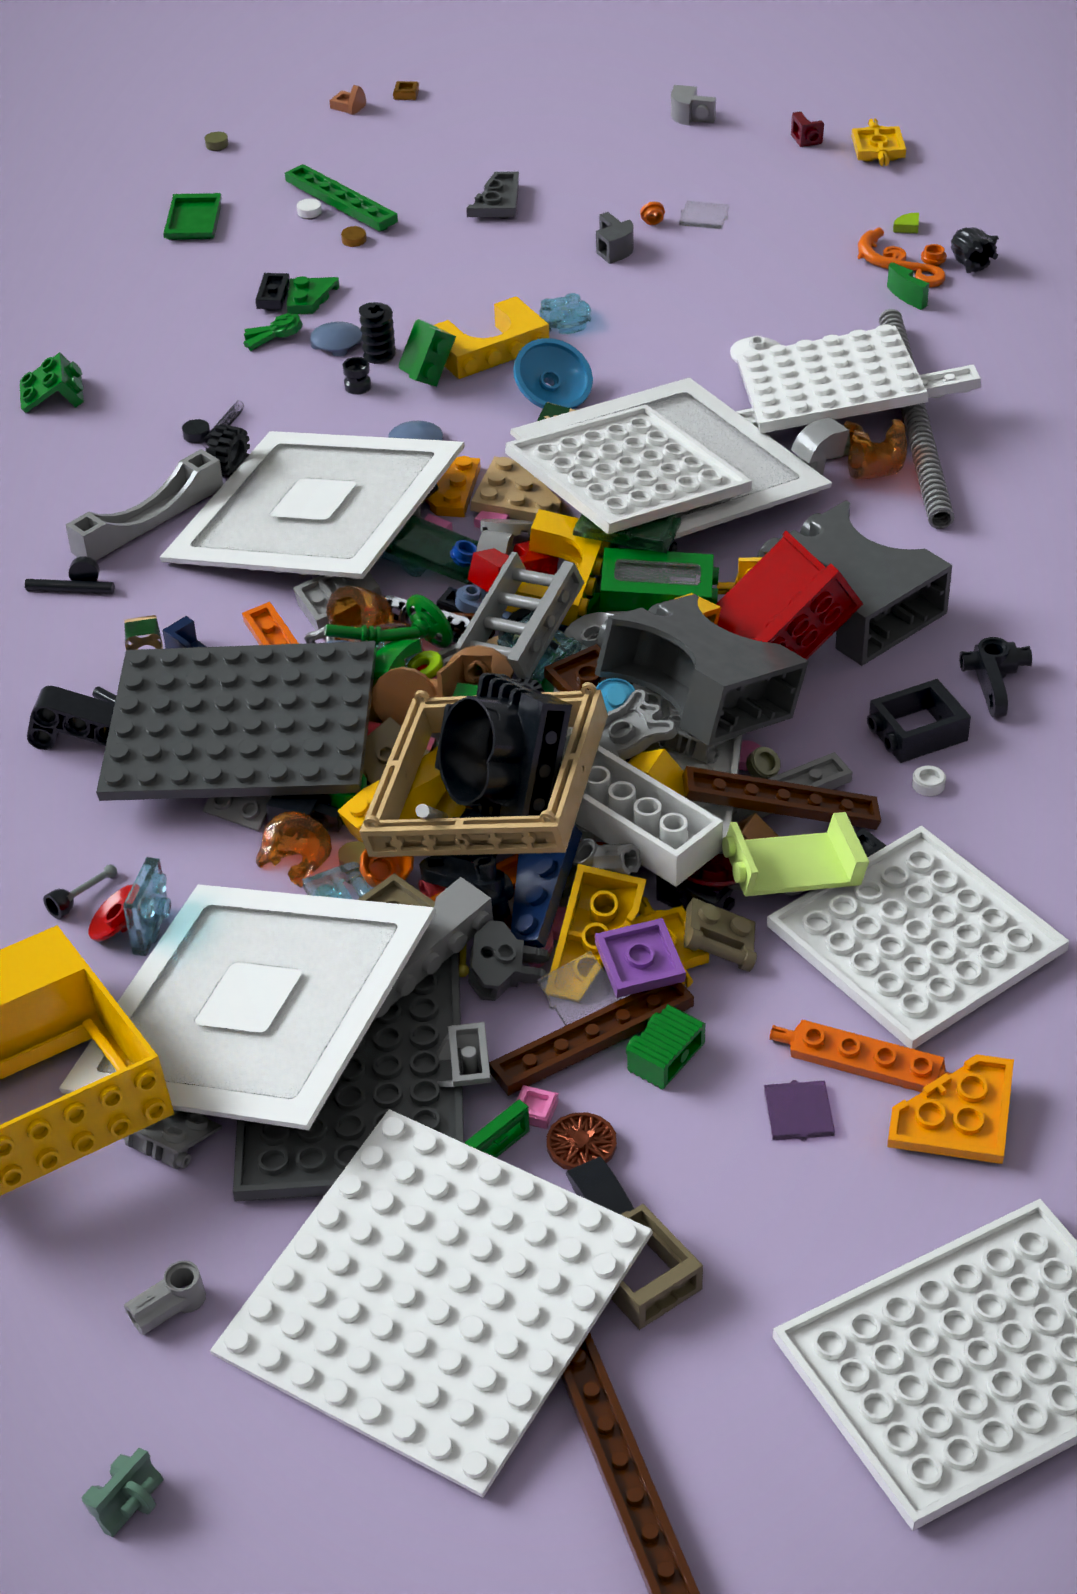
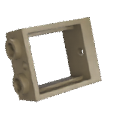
M641 1204L632 1211H625L621 1215L652 1229L653 1234L646 1244L664 1261L670 1270L636 1292H633L622 1280L611 1298L639 1330L702 1290L703 1265L644 1204Z

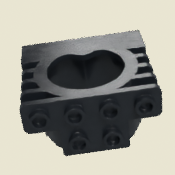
M483 673L479 678L476 696H466L454 704L445 705L435 768L440 770L441 779L451 799L457 804L479 810L480 813L489 817L539 816L543 810H547L561 767L572 705L551 694H542L536 689H531L530 686L521 684L515 679H510L505 674Z

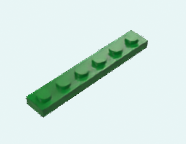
M304 164L285 172L286 182L375 230L383 231L398 223L397 213Z

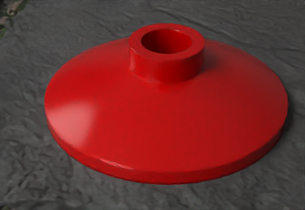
M132 884L112 894L100 906L92 918L88 929L89 937L96 942H101L119 932L123 933L129 930L136 920L134 915L142 900V890L137 885Z

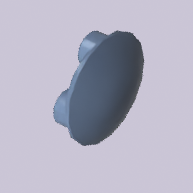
M326 323L315 328L311 333V347L313 349L330 351L332 355L341 357L347 354V349L362 342V333L360 328L352 323Z
M409 421L394 427L390 431L388 438L443 441V432L440 427L431 422Z

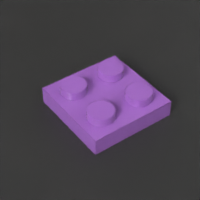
M663 918L595 934V945L617 998L685 981V969Z

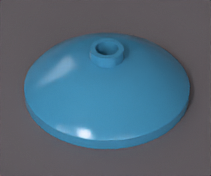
M552 338L531 341L519 351L514 362V378L519 390L530 402L540 408H544L545 404L549 402L575 409L587 399L591 392L593 375L588 361L581 352L564 341Z

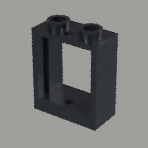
M938 679L870 700V710L867 716V724L871 732L877 734L884 743L886 750L890 753L892 752L900 763L968 741L971 716ZM927 709L937 722L906 732L895 719Z

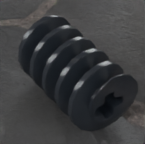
M379 302L363 304L359 307L363 357L373 364L387 362L396 353L394 321L392 319L393 311L388 305Z

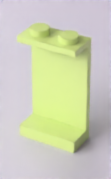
M846 812L833 813L828 830L824 833L744 840L738 823L730 822L727 835L722 840L723 854L726 858H729L733 868V878L736 883L740 884L745 897L858 886L862 884L869 864V860Z

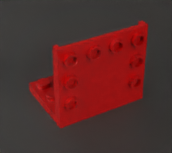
M786 530L782 534L783 538L716 603V605L721 607L717 625L742 637L781 644L807 660L863 603L836 567L831 563L825 567Z

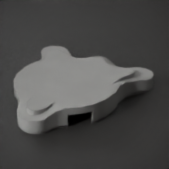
M639 689L632 692L623 705L607 713L608 717L599 745L619 758L626 760L640 754L653 743L674 738L678 731L674 722L659 720L663 717L662 708L656 704H649V697L646 691Z

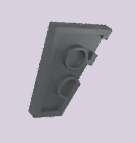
M494 172L484 185L482 194L478 193L475 197V203L473 205L470 204L466 208L467 217H498L501 219L516 217L519 172Z

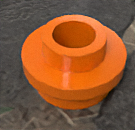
M649 202L640 210L642 220L649 225L660 223L665 214L664 206L660 202Z
M930 244L925 246L924 251L921 253V260L928 265L939 266L946 261L947 254L944 252L943 246Z

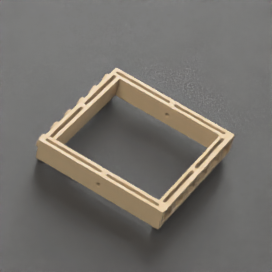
M586 682L582 685L581 691L541 692L542 694H551L572 705L568 727H573L547 810H543L539 816L399 820L432 733H441L445 705L454 704L456 701L466 697L430 698L426 691L418 690L412 699L359 831L368 856L566 853L608 717L601 690H597L593 683Z

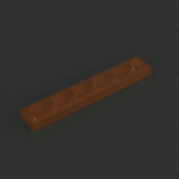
M686 766L682 775L685 798L691 801L830 822L833 813L846 812L852 826L877 830L881 823L876 796Z
M682 982L631 994L489 1062L490 1074L509 1096L520 1091L523 1085L530 1086L644 1031L651 1016L656 1012L661 1013L667 1004L681 1011L693 1007L694 996Z

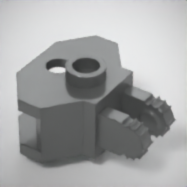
M489 920L474 934L473 946L470 951L468 983L481 1000L496 1001L509 987H517L519 982L540 984L548 981L546 970L522 966V962L542 964L549 961L550 953L545 948L524 946V940L516 939L504 922Z

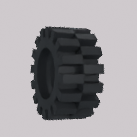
M220 424L210 434L212 439H208L209 449H206V452L220 460L222 476L230 477L245 458L249 456L247 450L250 449V444H247L250 439L247 436V431L243 428Z

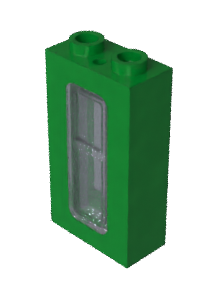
M604 547L600 612L631 611L638 608H644L648 611L655 604L673 600L689 593H693L716 604L718 589L712 588V585L718 584L719 567H713L714 554Z

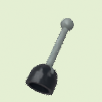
M111 864L107 865L102 873L71 892L59 888L49 892L43 897L46 909L54 918L60 919L73 908L74 897L107 877H115L117 868Z

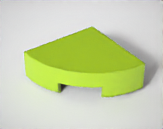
M908 213L898 217L894 221L893 232L918 233L919 213Z

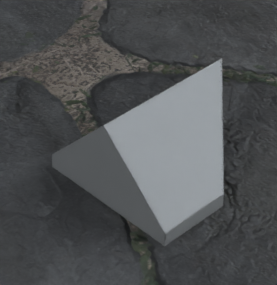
M485 1022L448 1026V1033L436 1055L439 1061L451 1060L453 1079L437 1081L439 1087L491 1083ZM458 1048H461L462 1075H460Z

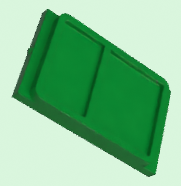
M221 193L173 194L163 233L164 238L168 240L214 238L221 210Z

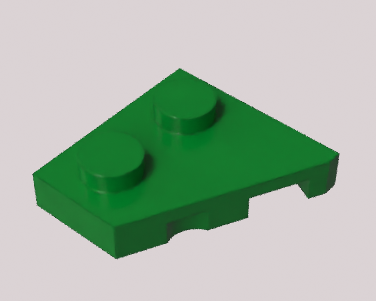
M300 276L290 278L286 305L287 313L313 314L319 308V305L329 298V291L331 289H339V277L307 278Z

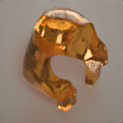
M892 420L893 425L887 430L886 439L880 443L872 442L868 433L864 432L861 425L849 421L845 422L844 427L849 429L850 434L848 470L851 477L855 479L879 478L898 473L902 469L907 455L908 443L905 425L901 420Z
M345 586L338 588L331 594L326 606L329 624L360 628L362 625H367V628L374 626V629L379 626L381 630L394 628V617L390 604L379 593L358 586ZM335 637V640H346V641L349 640V639H346V638H336V637ZM380 642L376 646L377 648H382L390 642Z
M295 811L279 813L264 828L261 848L256 857V864L262 868L265 864L272 862L275 866L281 861V858L291 855H302V861L297 865L291 866L288 872L291 882L302 888L307 884L306 880L329 858L332 851L331 837L319 821L305 813Z

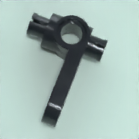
M987 637L974 646V651L960 652L959 663L961 671L975 670L992 717L1006 716L1008 698L1002 679L1007 673H1016L1018 666L1032 665L1030 646L1016 647L1015 642H1007L998 637Z
M447 855L427 857L420 862L419 867L423 881L447 888L460 877L464 878L491 898L493 921L505 923L504 918L510 914L509 900L514 895V886L506 873L496 869V858L483 856L475 859L474 862H469Z

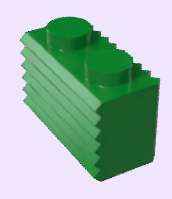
M667 1004L661 1013L656 1012L651 1016L645 1031H642L640 1036L634 1035L629 1040L626 1047L628 1071L630 1073L634 1072L642 1080L646 1079L648 1083L652 1082L654 1086L658 1085L660 1089H664L704 1045L706 1023Z

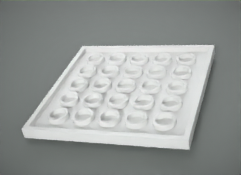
M880 325L876 329L867 331L854 330L849 334L841 336L827 335L823 339L814 341L800 340L793 345H774L766 350H747L743 354L736 355L737 364L760 433L809 425L814 421L829 417L836 420L928 402V392L895 325Z
M646 404L506 443L505 453L607 534H615L624 529L641 526L647 522L664 519L670 515L687 512L693 508L713 504L726 498L736 497L751 491L752 487L751 479Z
M922 825L867 857L869 864L861 885L811 890L767 916V926L911 1049L917 1048L1065 953L1069 947V940Z

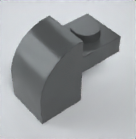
M609 212L599 214L600 230L596 231V253L609 264L630 256L634 250V225L629 219L620 222Z

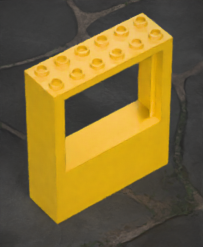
M58 925L0 949V1080L90 1039L95 1041L117 1072L0 1125V1196L174 1115L159 1056Z

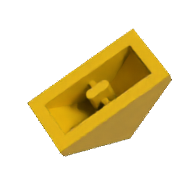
M665 748L641 752L628 761L632 766L685 797L682 776L684 771Z

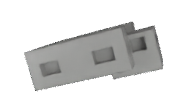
M369 572L363 579L320 575L293 587L298 606L315 630L325 627L326 624L350 626L376 614V604L382 598L380 586Z

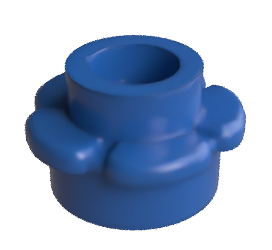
M459 540L450 550V557L458 566L468 567L472 561L473 552L477 550V546L470 541Z

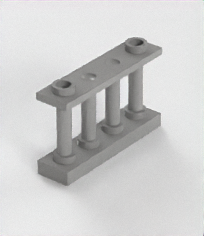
M511 552L464 633L458 639L455 646L456 651L459 652L465 647L476 645L494 648L507 657L517 678L524 680L530 678L585 583L575 563L563 561L555 575L526 570L518 553ZM522 582L548 586L541 599L515 594ZM507 606L534 611L527 623L501 618ZM493 630L520 635L515 646L512 648L486 643Z

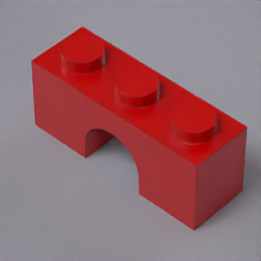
M530 541L514 545L513 552L518 553L526 570L552 575L557 573L559 557L529 551ZM495 548L473 552L467 580L488 592L509 555Z

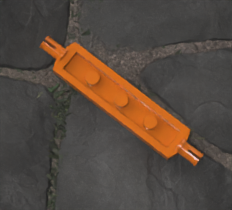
M803 1019L794 1031L773 1025L770 1032V1040L790 1045L791 1057L918 1092H922L923 1087L946 1073L948 1075L951 1074L945 1071L944 1057Z

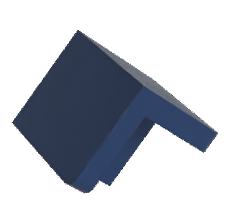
M188 616L181 618L162 630L165 648L207 647L197 640L194 621Z

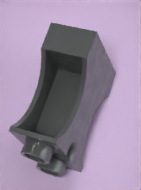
M844 501L823 514L816 513L811 515L804 522L800 533L793 530L790 534L825 567L830 563L836 567L862 601L863 605L836 631L835 649L863 666L947 614L952 565L927 549H898L867 539L853 527L849 519L850 502ZM783 537L771 538L765 542L760 548L757 557H763Z
M695 594L655 604L648 611L644 608H638L608 616V619L599 630L597 643L601 650L595 675L624 679L658 693L677 709L681 718L679 727L708 746L793 718L809 661L781 644L749 639L719 627L700 611L698 607L699 597Z

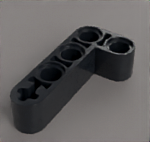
M45 686L41 689L31 712L27 740L37 749L49 750L54 746L60 732L106 746L115 704L57 686Z

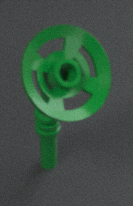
M418 594L412 595L406 602L407 613L412 623L411 627L381 630L379 626L374 629V626L367 628V625H362L361 628L333 624L325 625V636L355 639L360 640V642L375 641L376 645H379L380 642L424 638L438 648H446L453 641L452 628L446 616L431 600ZM414 605L416 613L412 615L411 608ZM437 633L442 634L441 642L434 638L437 636Z

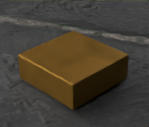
M397 81L393 91L394 100H416L419 92V82Z

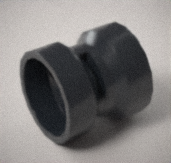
M351 357L345 360L342 364L343 373L346 376L344 379L345 390L351 394L368 392L371 389V379L368 376L370 372L369 361L362 357Z

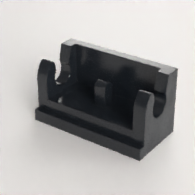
M656 876V900L672 908L683 906L686 911L687 905L692 898L730 911L735 906V899L728 897L733 892V889L727 886L717 894L705 889L702 885L688 880H684L675 887L660 876Z

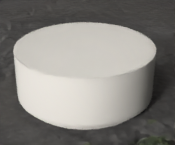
M303 199L297 203L298 215L305 219L318 217L322 213L321 202L317 199Z
M928 765L919 767L914 771L912 787L917 793L923 796H936L944 791L946 775L940 768Z

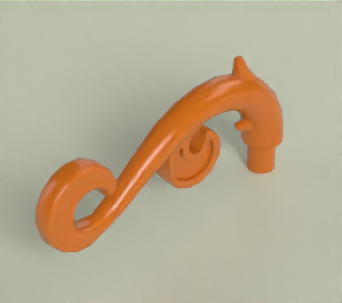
M880 227L875 230H868L859 239L858 259L864 258L867 262L886 269L889 268V264L892 262L916 271L915 278L928 282L929 288L938 287L945 281V272L942 268L923 263L906 261L905 250L900 247L890 246L885 248L883 256L875 252L872 247L876 248L878 239L884 235V231ZM922 272H930L933 276H926Z

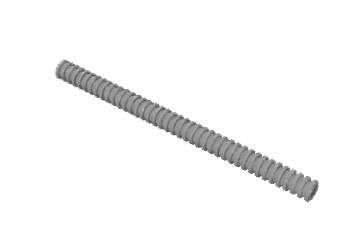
M895 309L884 311L879 317V324L896 326L913 361L901 313ZM925 403L900 407L929 524L937 529L948 527L954 520V513Z

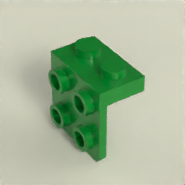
M417 319L400 359L399 368L409 373V378L437 387L456 336Z
M60 352L54 357L45 359L39 368L33 372L26 373L20 380L21 409L25 413L29 412L56 391H59L75 408L84 402V387L82 385V371L75 362H70Z

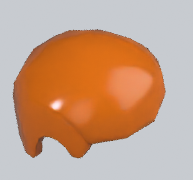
M365 849L360 856L359 870L366 882L372 887H376L394 873L406 881L413 870L414 856L369 857Z

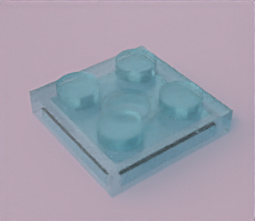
M146 857L123 905L132 953L134 955H147L151 944L156 943L158 940L160 925L163 919L168 918L171 910V900L167 898L165 889L167 878L166 874L162 873L161 862L158 858Z

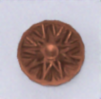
M588 1112L572 1113L561 1117L551 1125L546 1135L547 1152L552 1161L567 1170L600 1156L607 1163L612 1159L617 1149L616 1132L611 1124L601 1116Z

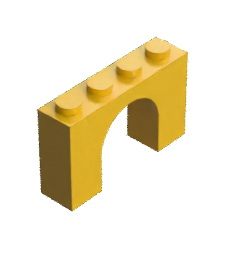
M515 296L494 304L495 327L502 332L498 336L489 338L471 337L460 331L450 320L434 324V326L456 336L445 367L457 379H461L516 359L519 351L529 342L549 338V324Z
M538 509L530 531L529 551L559 557L575 563L585 582L561 623L562 625L569 626L573 621L587 613L589 606L587 596H593L597 582V578L594 577L595 575H601L604 547L610 548L611 538H607V533L592 521ZM522 582L515 594L541 599L548 586ZM507 606L505 611L513 613L521 608Z

